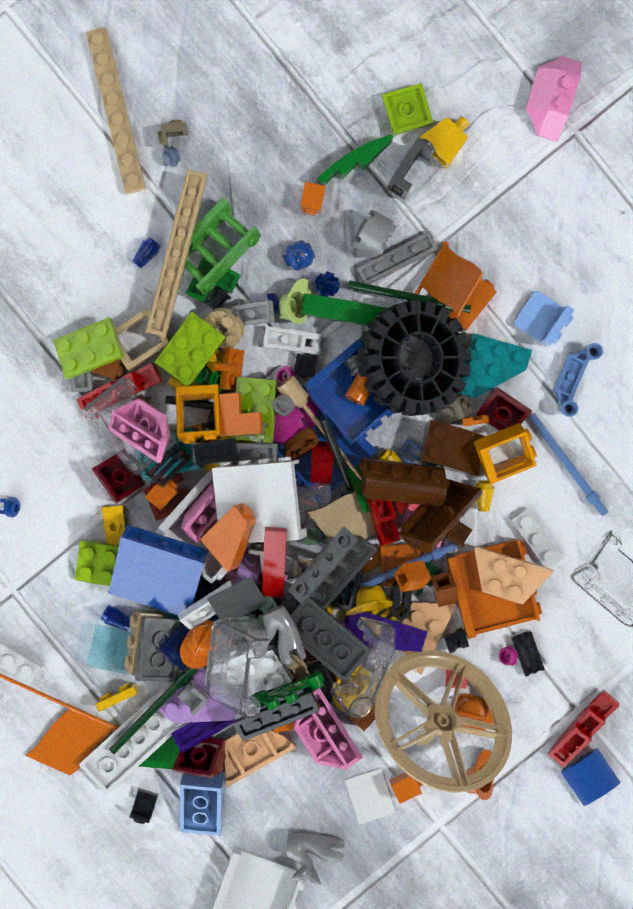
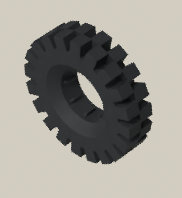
M410 300L385 308L378 313V317L372 318L368 323L367 327L369 330L363 332L360 339L364 347L358 349V359L363 360L364 365L358 368L360 376H366L368 379L364 383L368 393L375 392L376 395L373 399L380 406L388 405L386 410L393 413H402L404 416L431 414L445 409V405L452 404L458 398L456 393L463 392L467 383L462 379L469 377L471 366L465 365V360L471 359V349H464L463 344L469 342L466 332L458 333L457 330L462 325L456 317L448 318L450 312L444 307L436 308V303L430 301ZM410 336L424 340L432 352L433 362L431 371L428 375H424L422 380L410 377L404 371L400 362L401 347L405 341L410 340Z

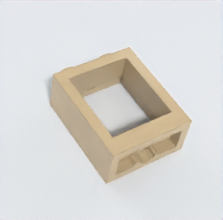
M146 308L115 329L117 336L147 317L149 319L150 310ZM169 332L167 338L159 336L163 342L134 361L119 339L124 355L121 361L127 370L133 371L162 352L170 342L169 340L172 339Z

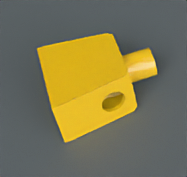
M460 116L454 123L446 117L420 137L421 140L424 138L433 144V148H435L433 157L446 169L451 165L468 138L463 131L469 126V122L463 116Z

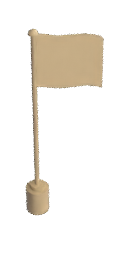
M294 375L290 376L277 389L281 394L287 395L292 399L294 407L297 406L298 409L303 407L324 434L320 422L306 406L308 402L306 398L309 394ZM340 449L346 464L361 480L359 472ZM355 492L346 494L322 508L307 512L329 541L336 536L343 526L357 539L360 535L366 539L376 533L370 512L363 513ZM395 520V523H396V525H397V528L399 529L400 526H401V523H400V522L398 523V522Z

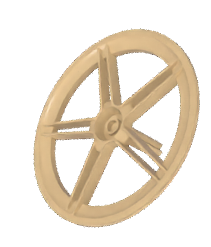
M429 650L411 653L402 657L383 675L376 691L374 705L378 733L392 759L409 776L439 791L461 793L483 787L501 772L511 751L512 725L507 706L501 694L481 670L456 655ZM425 667L453 671L440 705L431 700L405 674ZM456 674H458L459 678L450 704L446 701ZM464 677L486 701L494 724L456 715L454 709ZM394 686L427 717L425 723L395 739L388 714L389 699ZM462 724L489 729L495 732L462 726ZM425 728L416 739L399 746L398 742ZM455 732L495 738L494 748L487 763L479 771L469 776L466 774ZM438 735L453 778L439 776L426 771L414 763L403 750L416 743L419 746L421 744L425 746ZM448 742L451 743V747H452V750H453V754H454V757H455V761H454V758H453V755H452V752H451V749H450V746H449V743H448Z

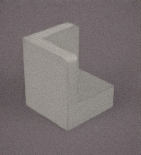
M192 679L177 694V697L190 707L193 715L209 701L207 692Z

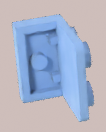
M535 291L515 319L514 325L547 347L552 343L556 344L562 336L560 333L563 326L567 327L574 318L572 316L574 309L568 305L562 307L540 291Z

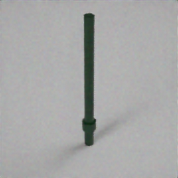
M351 280L348 284L349 289L407 301H430L436 303V307H444L448 311L453 312L449 306L433 297ZM466 304L462 312L470 313L472 305Z
M188 667L184 672L181 671L176 677V681L109 748L110 752L116 754L181 686H185L191 680L190 677L198 669Z

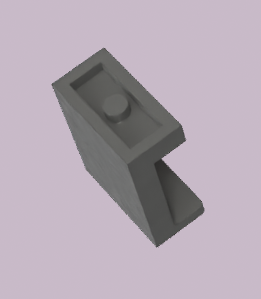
M417 138L390 179L387 189L405 200L412 187V184L406 181L404 177L415 160L420 156L429 162L435 152V148H433V144L424 138L422 140Z

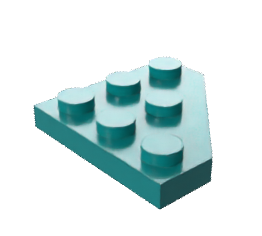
M472 333L468 349H471V359L465 360V365L471 366L470 375L462 379L467 384L463 392L458 394L477 398L527 370L532 350Z

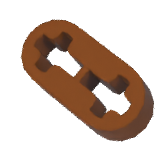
M312 428L304 429L286 442L283 447L285 456L291 457V460H296L315 447L319 442L316 431Z

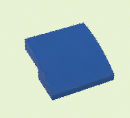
M598 748L580 756L579 761L563 768L561 774L583 806L601 798L621 782Z

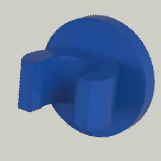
M16 497L0 499V502L4 503L0 514H5L11 518L17 516L20 511L19 500Z

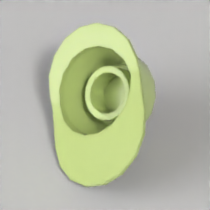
M303 278L297 280L290 291L280 298L279 318L290 320L298 325L304 323L307 315L301 314L304 294L315 295L314 287L310 281Z

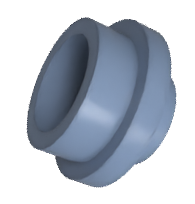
M173 146L163 148L162 158L164 162L172 167L177 166L181 160L177 149Z

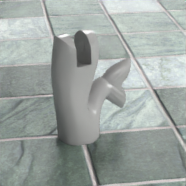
M284 605L276 606L263 614V632L247 630L249 639L254 642L253 655L255 659L265 650L277 630L279 631L278 652L284 665L287 667L294 665L289 651L293 649L300 661L306 658L300 634Z
M314 833L288 834L286 857L297 861L301 865V868L292 876V879L304 880L307 878L313 884L321 885L318 873L307 851L323 861L339 863L343 861L344 854L339 851H329V848H344V840Z

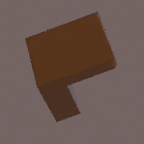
M458 521L445 537L464 548V543L473 529Z

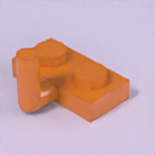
M225 347L223 363L217 362L213 365L214 370L221 371L220 389L236 391L237 377H241L244 350Z

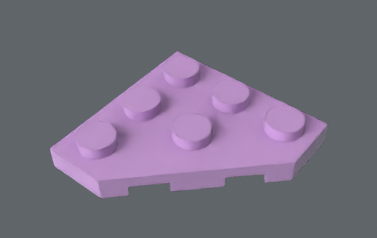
M205 666L199 668L190 677L207 692L209 700L195 715L191 713L190 707L177 697V694L184 686H181L159 711L172 723L230 721L243 709L246 702L214 673L210 674Z

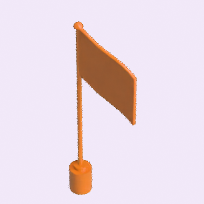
M443 241L440 251L415 291V294H419L421 289L424 288L434 299L449 306L459 317L483 273L474 263L456 255L449 248V243ZM358 373L345 394L349 400L361 406L364 405L370 395L364 386V383L368 381L367 377H361L360 373Z
M0 673L1 679L68 708L53 723L38 745L25 754V756L70 776L80 768V762L113 730L116 731L119 728L118 724L109 723Z

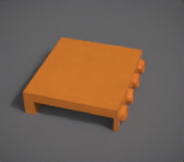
M519 539L482 547L524 561V555L527 554L524 542L521 543ZM474 550L446 557L448 569L451 571L456 584L457 604L465 635L468 639L475 638L477 634L531 620L541 621L539 615L542 614L540 603H536L534 596L537 594V590L524 604L482 592Z

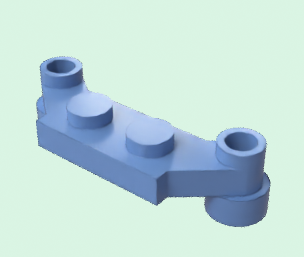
M592 343L574 355L571 353L567 355L552 392L556 393L562 415L572 417L577 414L578 405L573 401V397L588 362L599 359L602 356L603 348L600 344ZM590 349L594 351V355L590 354ZM566 405L570 408L569 412L565 410Z

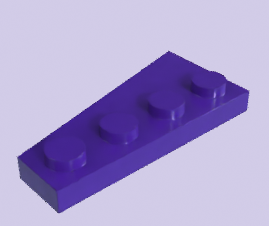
M368 611L346 615L344 620L345 627L370 648L422 652L428 634L426 630Z

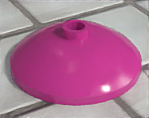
M307 397L308 402L306 406L317 418V406ZM297 406L294 407V410L288 416H281L276 412L273 441L285 444L300 431L307 428L313 429L315 423L303 407L299 409Z

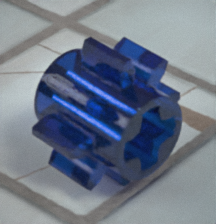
M332 272L320 273L314 281L315 292H319L320 296L334 297V294L338 292L340 287L339 278L334 277Z

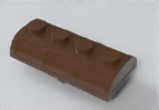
M367 457L361 458L362 495L365 498L434 507L444 504L447 495V480L443 467Z
M446 478L447 495L444 504L438 505V507L421 505L401 526L400 536L410 547L426 553L432 552L476 501L481 498L482 489Z

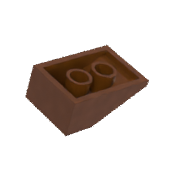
M430 420L425 426L418 463L478 476L481 463L474 441L486 436L450 424Z

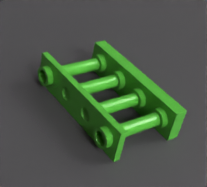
M223 197L195 225L185 264V269L199 281L196 287L203 295L213 290L216 282L250 247H254L261 237L260 232L255 226L248 231L231 215L233 208ZM223 221H226L243 237L235 246L217 230V227ZM208 236H212L228 251L220 261L202 245V242ZM193 251H198L213 266L206 276L188 260Z

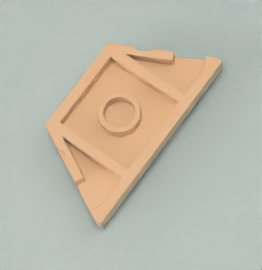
M476 546L474 549L482 592L516 603L524 604L549 578L554 570Z
M411 602L410 614L401 623L428 631L422 651H434L457 604L438 607L437 602ZM402 651V652H403V653L405 654V656H406V655H408V654L415 653L416 651ZM419 668L416 671L422 675L425 668Z
M274 729L242 741L238 732L225 739L224 753L226 786H231L296 748V744L282 734L274 733Z

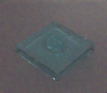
M96 625L86 666L127 674L124 660L128 656L127 638L131 632Z

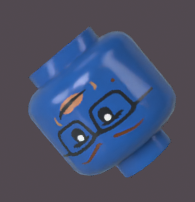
M300 240L286 247V255H283L287 267L292 266L294 270L299 271L313 264L315 254L309 242L306 243Z

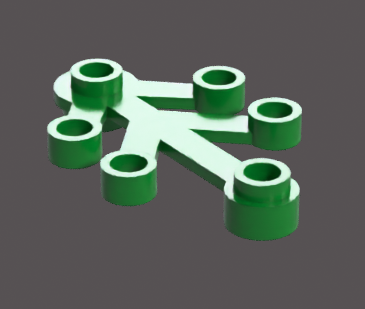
M318 671L309 676L302 677L292 684L288 683L279 686L269 693L266 690L258 691L250 696L252 700L250 703L252 706H257V708L266 705L268 710L280 706L278 698H284L287 704H291L299 699L296 693L297 690L306 687L316 690L324 685L323 675L321 671Z

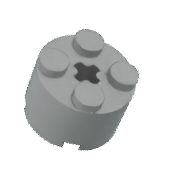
M371 209L368 213L371 216L368 219H364L354 237V240L357 242H353L351 246L374 258L375 256L382 255L386 248L385 240L393 235L397 226L393 224L394 221Z

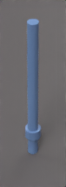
M535 413L530 415L528 419L585 493L587 501L594 505L601 516L607 514L609 511L600 501L598 493L591 489Z
M451 542L440 548L435 547L432 552L406 563L424 561L426 563L433 559L436 561L442 558V555L457 548L454 542ZM402 564L361 582L359 590L366 586H375L395 577L394 573ZM345 590L341 594L342 598H344Z

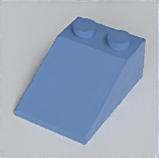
M225 771L213 778L182 774L180 782V832L221 836Z

